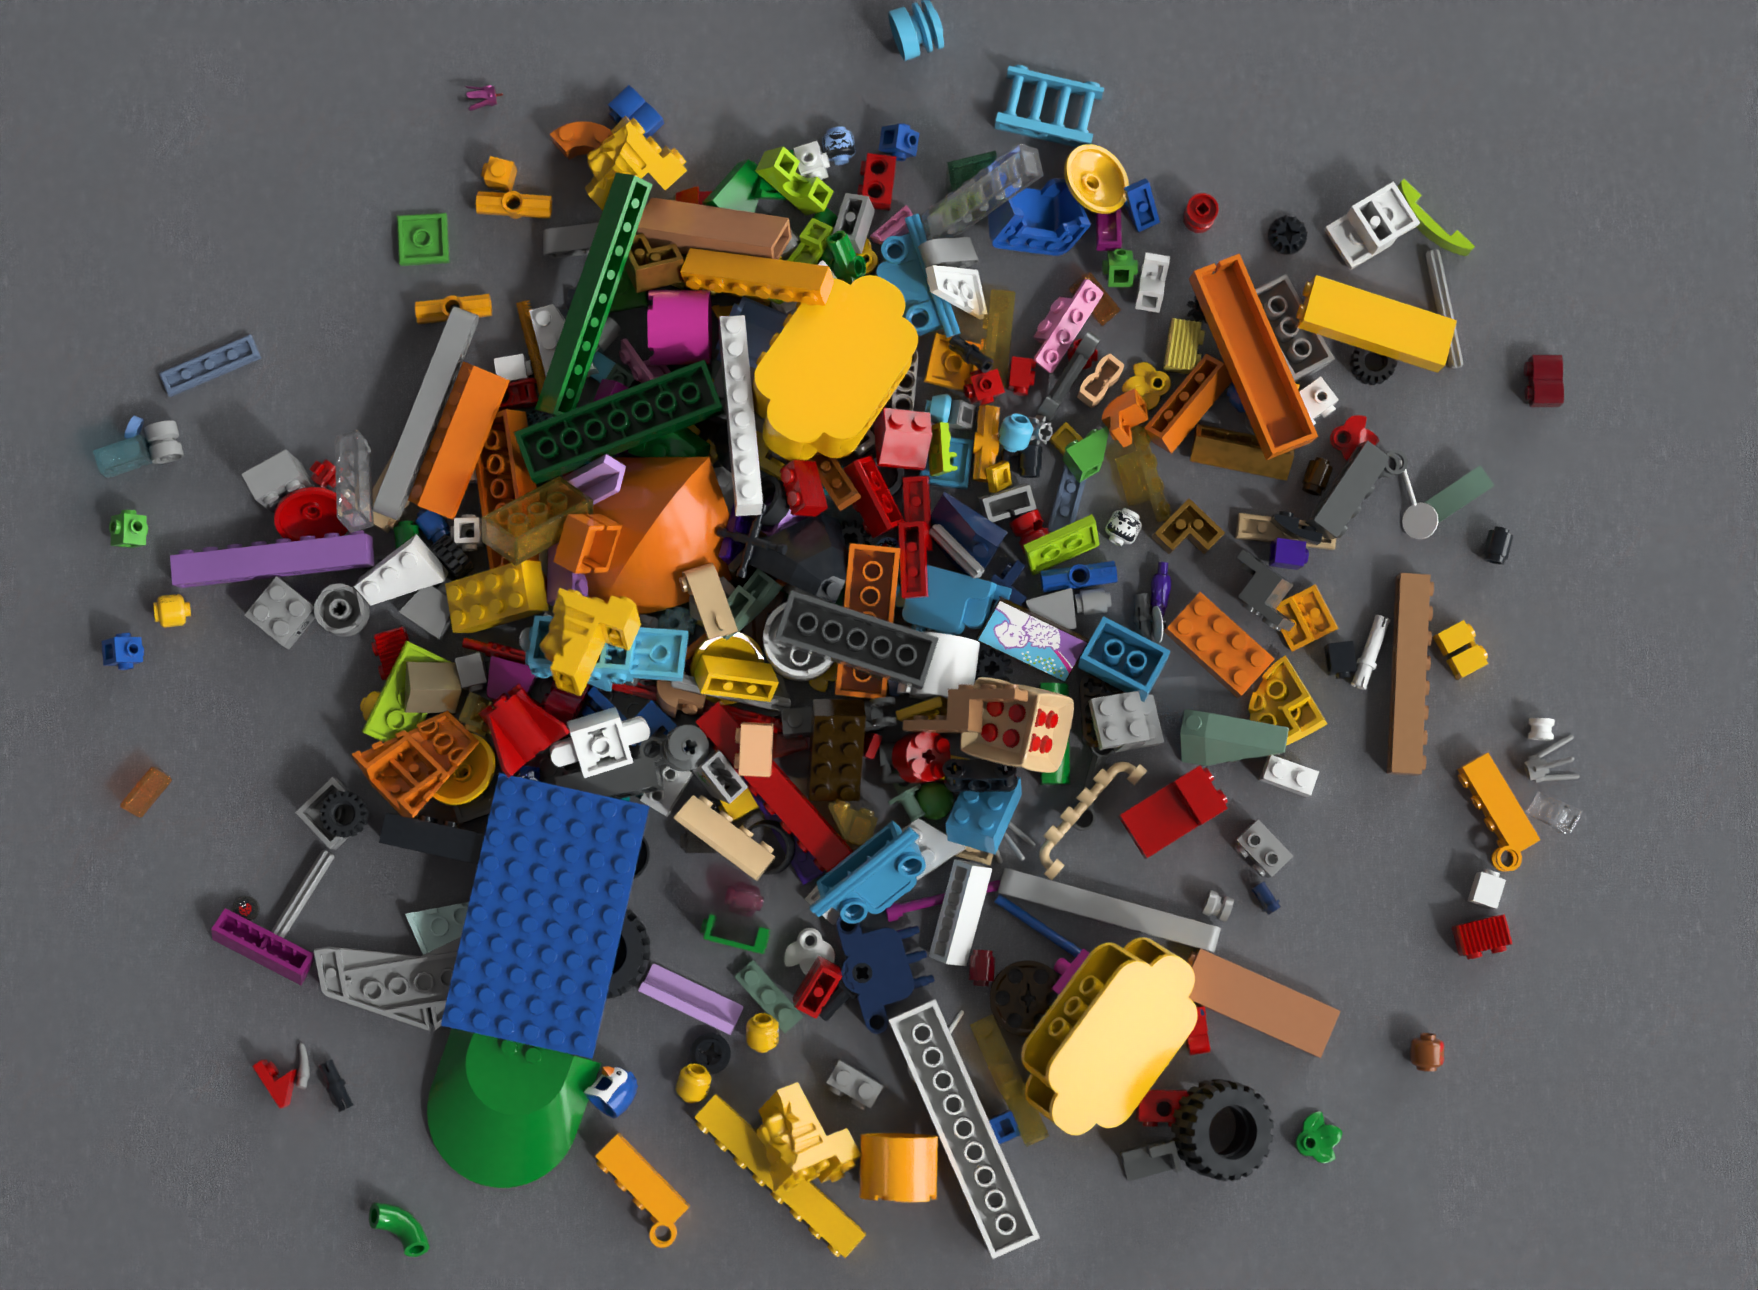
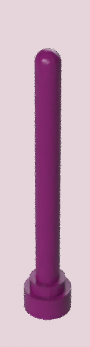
M1001 880L989 882L986 893L998 891ZM945 893L901 904L900 902H894L892 906L885 909L888 922L899 920L898 917L903 916V913L943 904Z

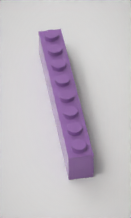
M363 530L349 531V535L340 536L339 533L324 534V538L315 539V536H302L300 541L291 542V539H277L276 544L257 541L252 542L249 547H242V544L227 545V549L218 550V547H205L203 552L194 553V550H180L179 555H170L172 585L179 588L275 578L276 576L286 577L375 567L373 538L364 533Z

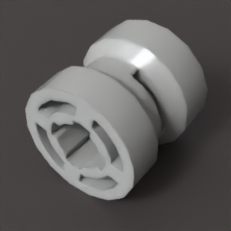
M1210 890L1204 901L1201 913L1207 916L1215 915L1218 920L1226 922L1231 913L1234 899L1228 896L1223 898L1217 892Z

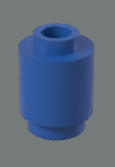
M424 508L417 513L418 518L415 522L429 541L435 543L444 534L448 537L451 535L449 525L441 515Z

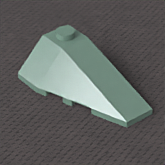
M1185 709L1180 732L1182 762L1211 766L1223 762H1234L1252 757L1257 758L1285 753L1289 728Z

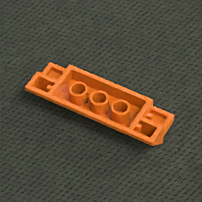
M463 361L408 501L454 520L510 380Z

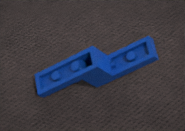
M595 687L587 693L591 697L588 702L598 712L602 709L607 710L615 707ZM652 700L635 716H641L646 720L650 728L649 737H654L663 727L666 729L663 734L667 736L672 729L678 727ZM617 709L620 720H627V718ZM642 742L632 744V746L635 747L637 744L640 746Z

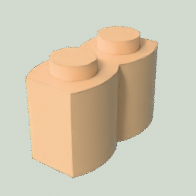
M1112 354L1104 356L1097 364L1095 372L1083 381L1077 398L1090 408L1097 406L1104 398L1107 389L1111 388L1118 381L1124 364Z

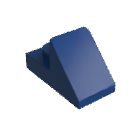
M1146 178L1123 188L1126 196L1124 206L1137 232L1160 223L1150 183Z

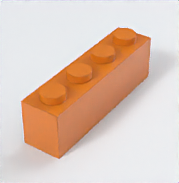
M1205 354L1145 426V431L1155 445L1172 454L1228 387L1232 379L1223 362Z

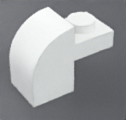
M1145 253L1139 277L1135 309L1160 312L1170 256Z

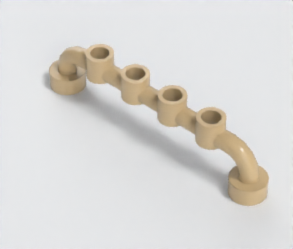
M1118 762L1109 767L1107 771L1102 768L1093 778L1096 784L1090 790L1085 787L1076 799L1080 802L1073 809L1069 806L1060 816L1063 820L1057 828L1052 825L1043 835L1047 840L1040 848L1039 857L1042 865L1047 869L1044 874L1050 880L1065 866L1058 859L1054 862L1050 859L1051 849L1119 772L1128 773L1127 780L1135 785L1147 772L1141 764L1135 767L1129 762Z

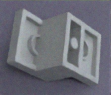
M1139 691L1093 698L1088 701L1100 750L1114 748V752H1121L1164 743L1153 694L1148 695L1145 702L1141 701Z

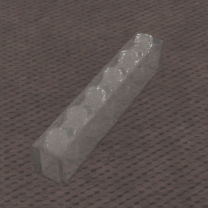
M1025 144L1013 146L1005 155L997 158L987 168L980 170L977 175L962 183V186L955 191L948 193L944 199L933 204L930 209L921 214L927 241L941 238H956L1044 176L1038 149L1026 146Z

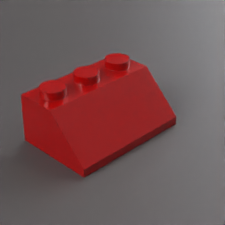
M872 456L858 459L843 468L861 496L852 505L858 513L860 512L864 520L863 527L869 535H872L873 538L878 537L898 527V523L905 522Z

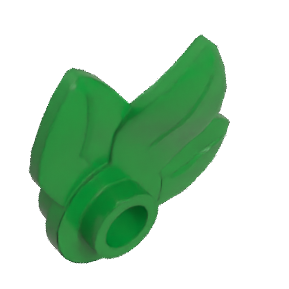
M1314 1112L1303 1121V1131L1297 1135L1295 1147L1303 1156H1312L1319 1163H1329L1335 1160V1153L1332 1147L1340 1142L1342 1130L1334 1125H1325L1322 1112ZM1307 1139L1311 1140L1310 1148H1308L1306 1145Z

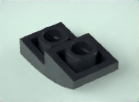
M1279 511V514H1274L1271 517V523L1290 537L1316 546L1321 543L1323 533L1316 532L1317 528L1311 526H1302L1299 529L1300 518H1295L1293 513Z

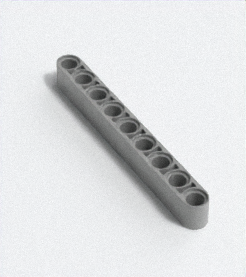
M458 307L452 309L376 497L373 512L395 520L400 519L475 333L479 315Z
M1008 868L1003 870L998 893L1190 947L1201 948L1215 953L1221 928Z

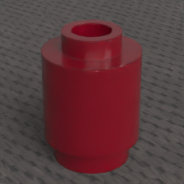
M974 949L973 956H970L969 980L974 981V986H989V982H994L995 957H993V951Z

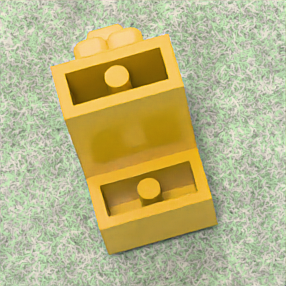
M624 116L611 130L613 135L605 139L600 147L587 154L589 168L595 177L585 186L588 196L603 211L616 173L635 175L642 179L649 172L666 191L687 171L683 165L686 161L675 148L670 150L665 146L661 149L651 136L646 138L643 135L645 130L634 117L629 120Z
M559 588L553 608V613L555 614L550 622L549 632L540 643L541 650L545 653L546 659L553 662L550 669L557 688L581 696L605 643L628 651L630 650L641 626L636 604L631 599L624 596L618 598L611 595L608 604H606L600 598L592 597L591 599L585 597L574 589H568L567 591Z
M798 1082L777 1090L758 1110L763 1124L757 1129L756 1135L766 1146V1155L772 1165L769 1170L775 1192L783 1188L786 1191L791 1190L800 1184L799 1181L804 1179L806 1182H810L818 1177L821 1183L831 1180L833 1183L845 1176L844 1172L856 1166L854 1162L861 1156V1153L849 1130L845 1128L826 1136Z

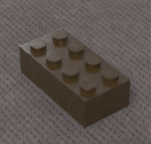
M813 699L807 780L809 801L860 800L866 722L864 700Z

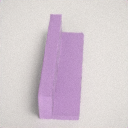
M605 454L547 485L545 494L560 503L557 516L565 520L567 514H577L618 493L626 466Z
M652 964L645 981L642 982L638 990L729 1035L732 1034L744 1008L742 1005L657 964Z

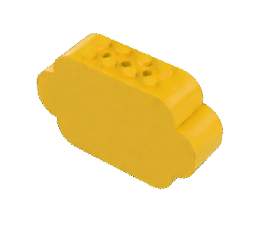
M873 275L862 276L851 285L842 280L834 279V284L825 306L797 302L796 308L798 309L794 314H788L782 325L784 329L781 333L776 332L769 343L770 349L767 353L763 351L756 361L758 366L754 371L752 384L754 410L765 419L763 439L766 445L774 453L786 460L805 461L812 458L817 452L830 458H842L850 455L857 448L910 369L912 355L918 345V334L912 323L902 317L905 311L904 296L895 285Z
M1147 937L1136 938L1130 941L1124 948L1115 943H1104L1096 947L1079 967L1023 1045L1021 1052L1022 1063L1025 1069L1031 1073L1025 1085L1027 1102L1051 1122L1071 1135L1083 1134L1096 1123L1104 1128H1114L1124 1123L1194 1029L1197 1021V1009L1194 1002L1188 998L1192 992L1195 980L1191 966L1176 954Z

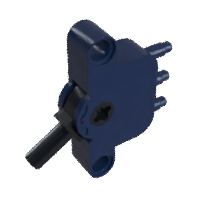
M839 916L836 926L846 961L842 965V978L837 984L839 987L829 997L825 1006L821 1007L822 1010L819 1016L823 1020L828 1021L850 997L854 999L857 996L867 1029L875 1034L882 1033L888 1026L884 1005L903 1000L910 996L913 989L926 986L935 981L932 974L913 979L909 964L927 958L926 950L906 954L903 947L902 939L919 934V927L910 926L897 931L891 928H881L862 934L858 922L855 923L853 930L846 932L840 926L842 918ZM858 966L860 968L868 967L867 974L869 977L867 979L862 977L859 980L856 978L858 974L856 968ZM873 1015H881L883 1017L884 1025L882 1028L873 1029L870 1026L869 1021Z

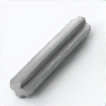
M940 524L933 525L929 531L930 536L973 579L980 578L984 573V568Z

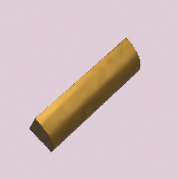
M1197 424L1190 461L1287 481L1294 458V450L1266 460L1255 435Z

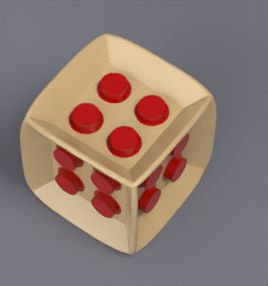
M980 677L975 681L974 689H980L981 684L996 685V689H1003V684L1011 683L1000 679ZM1018 685V689L1028 691V702H983L981 733H961V751L969 755L999 764L1023 767L1031 771L1052 773L1058 770L1064 757L1073 719L1074 701L1072 698L1031 686Z

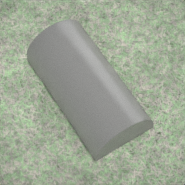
M1287 274L1255 289L1295 382L1319 371L1335 359L1321 335L1297 328L1299 319L1296 318L1300 304H1303Z

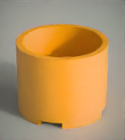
M914 1133L861 1134L859 1198L875 1201L881 1198V1200L894 1202L930 1201V1198L936 1200L938 1136Z

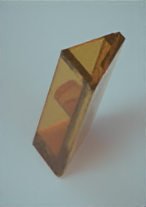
M151 767L123 800L120 807L139 818L143 817L172 782V778L160 768Z

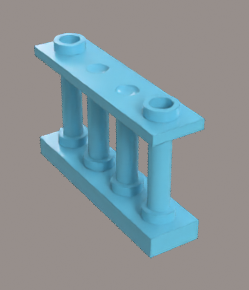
M1022 65L1008 67L1007 78L1012 79L1013 83L1006 111L997 113L994 129L1076 148L1091 144L1093 134L1087 130L1094 98L1102 99L1104 87H1099L1098 83L1091 81L1082 83L1030 71ZM1023 82L1037 85L1030 117H1027V119L1018 117L1016 114ZM1046 88L1061 91L1054 122H1051V124L1041 122L1039 119ZM1070 93L1085 96L1078 126L1075 129L1065 128V125H1063Z

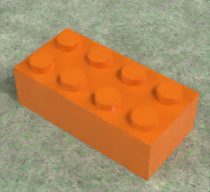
M1199 592L1163 631L1237 699L1246 692L1275 660L1202 592Z

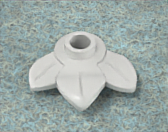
M806 928L799 933L797 941L787 947L784 962L786 967L799 964L803 973L807 975L818 956L834 963L835 953L833 947L822 940L818 930ZM807 936L814 937L815 942L813 945L809 946L805 943Z

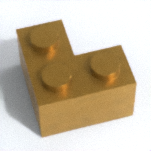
M644 233L635 235L624 268L637 293L684 282L680 273L684 261L676 243L651 249Z
M1188 498L1151 538L1169 555L1185 538L1205 554L1225 532Z

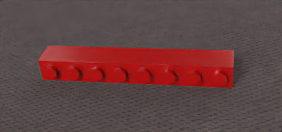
M719 700L695 722L706 737H709L715 744L713 749L715 751L720 750L724 757L726 756L732 763L731 766L739 775V769H735L734 764L735 754H740V743H736V729L741 728V723L724 703ZM773 759L770 777L743 776L749 782L747 784L748 789L755 796L759 794L764 799L763 805L771 815L776 813L782 820L780 825L788 834L794 833L799 839L797 841L798 846L805 853L809 851L816 858L813 862L822 872L825 870L829 872L853 853L850 846Z

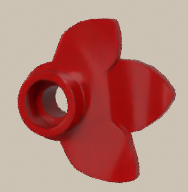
M1351 416L1343 426L1334 428L1330 434L1331 445L1342 452L1346 461L1359 443L1369 441L1375 446L1379 442V438L1372 431L1365 429L1366 416ZM1339 434L1345 435L1346 441L1344 443L1338 441Z

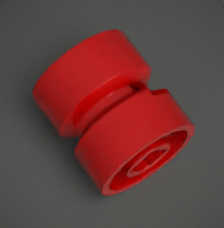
M1198 193L1192 196L1183 214V222L1186 228L1194 233L1208 231L1212 227L1219 211L1216 199L1206 193Z
M1038 509L1028 512L1009 523L1015 537L1021 538L1019 545L1024 554L1025 544L1050 533L1048 528L1042 527L1044 521Z

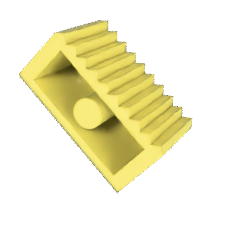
M1172 318L1169 325L1164 358V371L1190 374L1200 362L1201 354H1197L1198 344L1203 345L1205 330H1201V322Z

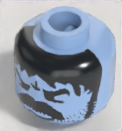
M845 127L828 129L826 131L827 134L822 138L824 153H827L829 161L834 162L835 165L847 164L849 159L856 153L853 134L846 130Z

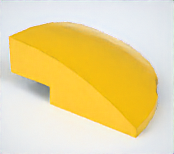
M1286 655L1277 660L1263 674V681L1257 691L1253 692L1249 703L1250 720L1288 727L1286 746L1328 724Z

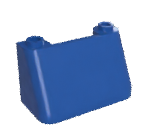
M994 168L986 179L989 238L995 248L1059 256L1067 253L1091 226L1083 206L1073 197L1065 179H1050L1042 190L1008 185L1011 177L1008 171Z

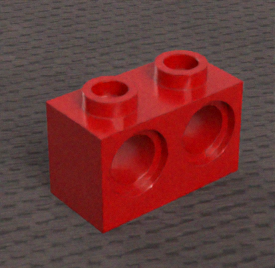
M867 153L866 161H861L860 175L864 176L863 185H858L857 195L869 196V191L873 189L879 190L882 193L880 197L872 198L869 196L874 209L891 210L896 156ZM874 166H881L884 168V172L875 174L871 169Z

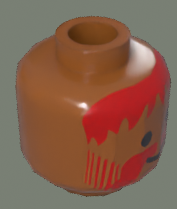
M1420 1033L1419 1038L1411 1041L1410 1061L1416 1066L1417 1070L1437 1071V1067L1443 1065L1445 1046L1443 1041L1436 1039V1034Z

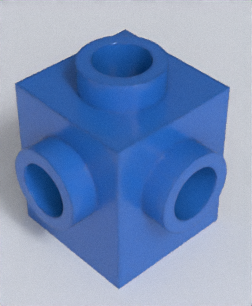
M902 123L883 126L881 129L879 151L890 156H896V161H905L906 158L916 157L919 132L910 129L909 125Z
M131 633L116 634V637L101 641L103 666H118V670L134 669L135 664L143 662L144 647L141 637H131Z

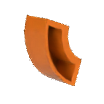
M586 121L569 123L550 133L553 144L568 160L577 155L589 154L600 147L605 139L613 135L609 128Z

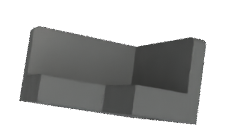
M1169 1138L1120 1151L1128 1181L1169 1170H1174L1177 1173L1182 1172L1175 1143Z

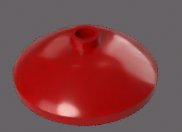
M307 487L290 492L280 500L274 512V523L278 533L284 539H291V542L300 541L302 536H315V539L324 538V534L339 533L340 536H344L350 527L351 513L347 502L337 493L325 488Z

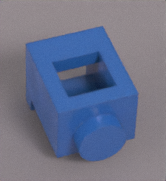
M1010 1109L991 1117L992 1119L989 1120L999 1144L1022 1135Z

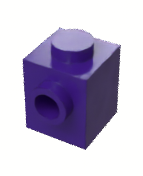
M1284 538L1274 539L1270 545L1268 566L1294 570L1302 568L1307 563L1309 557L1306 541Z

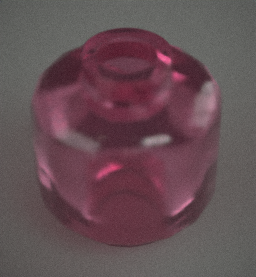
M738 881L733 886L730 885L728 887L724 904L728 905V910L733 914L751 917L756 911L761 910L764 897L760 896L758 886Z

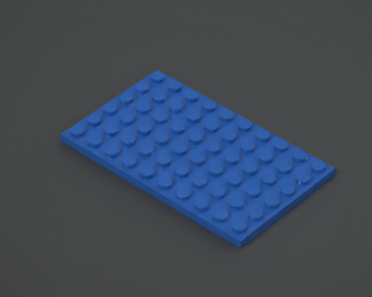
M499 773L441 1026L593 1058L650 806L515 776L508 778L506 774Z

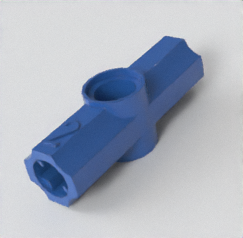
M1115 561L1087 565L1077 564L1073 567L1040 571L1043 593L1062 591L1069 588L1080 590L1084 587L1118 582ZM1075 571L1083 572L1085 581L1082 583L1075 582L1072 578V573Z

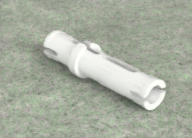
M1375 615L1361 658H1358L1356 662L1358 667L1351 686H1357L1361 690L1367 689L1372 670L1376 669L1377 664L1375 661L1388 624L1391 621L1389 618L1384 619V616Z

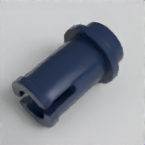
M1265 881L1251 889L1263 906V912L1266 911L1269 915L1281 907L1278 903L1280 900L1275 899Z

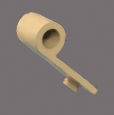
M709 563L683 571L682 577L679 578L680 586L683 592H688L689 595L693 596L708 641L738 632L714 564Z

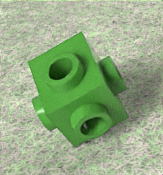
M1116 249L1114 251H1107V260L1102 261V275H1107L1108 287H1133L1134 275L1138 274V260H1133L1132 250Z
M121 510V514L111 516L109 524L111 546L127 548L145 546L148 533L147 516L137 515L135 510Z

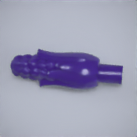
M1158 562V572L1154 574L1151 582L1150 605H1152V609L1155 606L1160 608L1162 619L1166 608H1168V598L1171 590V578L1167 575V562Z

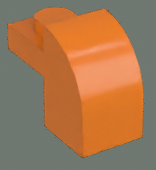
M1134 388L1115 398L1105 408L1101 420L1108 427L1111 437L1115 441L1118 440L1124 448L1132 444L1131 428L1148 420V407Z

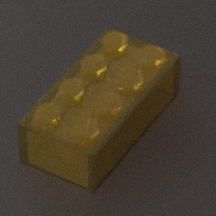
M559 476L481 517L482 542L517 566L559 543L567 514H593V499Z

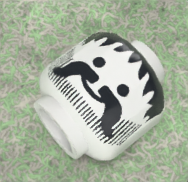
M1127 508L1114 511L1105 527L1106 533L1110 536L1109 541L1122 547L1123 543H1134L1142 528V523L1139 520L1140 516Z

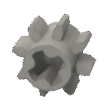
M1036 415L1035 418L1029 416L1028 418L1033 426L1029 445L1039 446V443L1046 445L1052 436V423L1046 421L1045 416Z

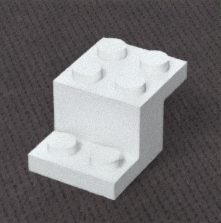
M1393 181L1353 205L1346 215L1326 226L1324 230L1351 270L1392 246L1398 237L1418 226L1420 222Z

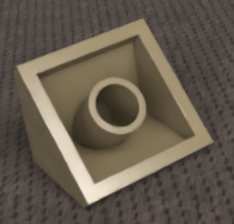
M406 662L404 712L443 713L448 710L450 713H456L461 694V683L456 663Z

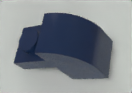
M1017 560L1014 565L1009 563L1001 573L1004 577L1003 580L994 574L991 582L1012 588L1009 601L1022 606L1027 597L1012 587L1025 568V565ZM993 599V601H992L993 607H994V605H995V603H996L997 600H994V599Z

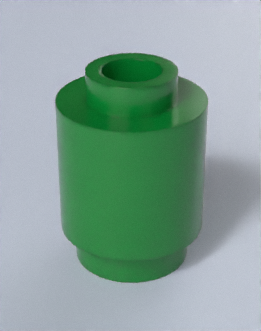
M413 521L398 522V526L394 527L395 549L399 548L416 534L420 537L419 526L414 525Z

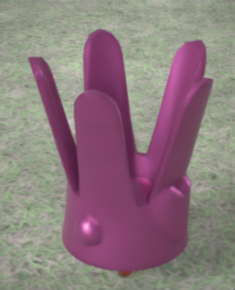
M491 85L483 86L482 88L465 86L466 88L480 90L467 92L468 98L486 99L469 107L470 111L487 105H497L496 96L503 95V93L496 94L495 87Z

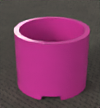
M649 290L648 299L653 300V305H650L647 310L648 348L650 351H654V355L650 357V365H691L705 360L707 365H711L712 307L710 290Z

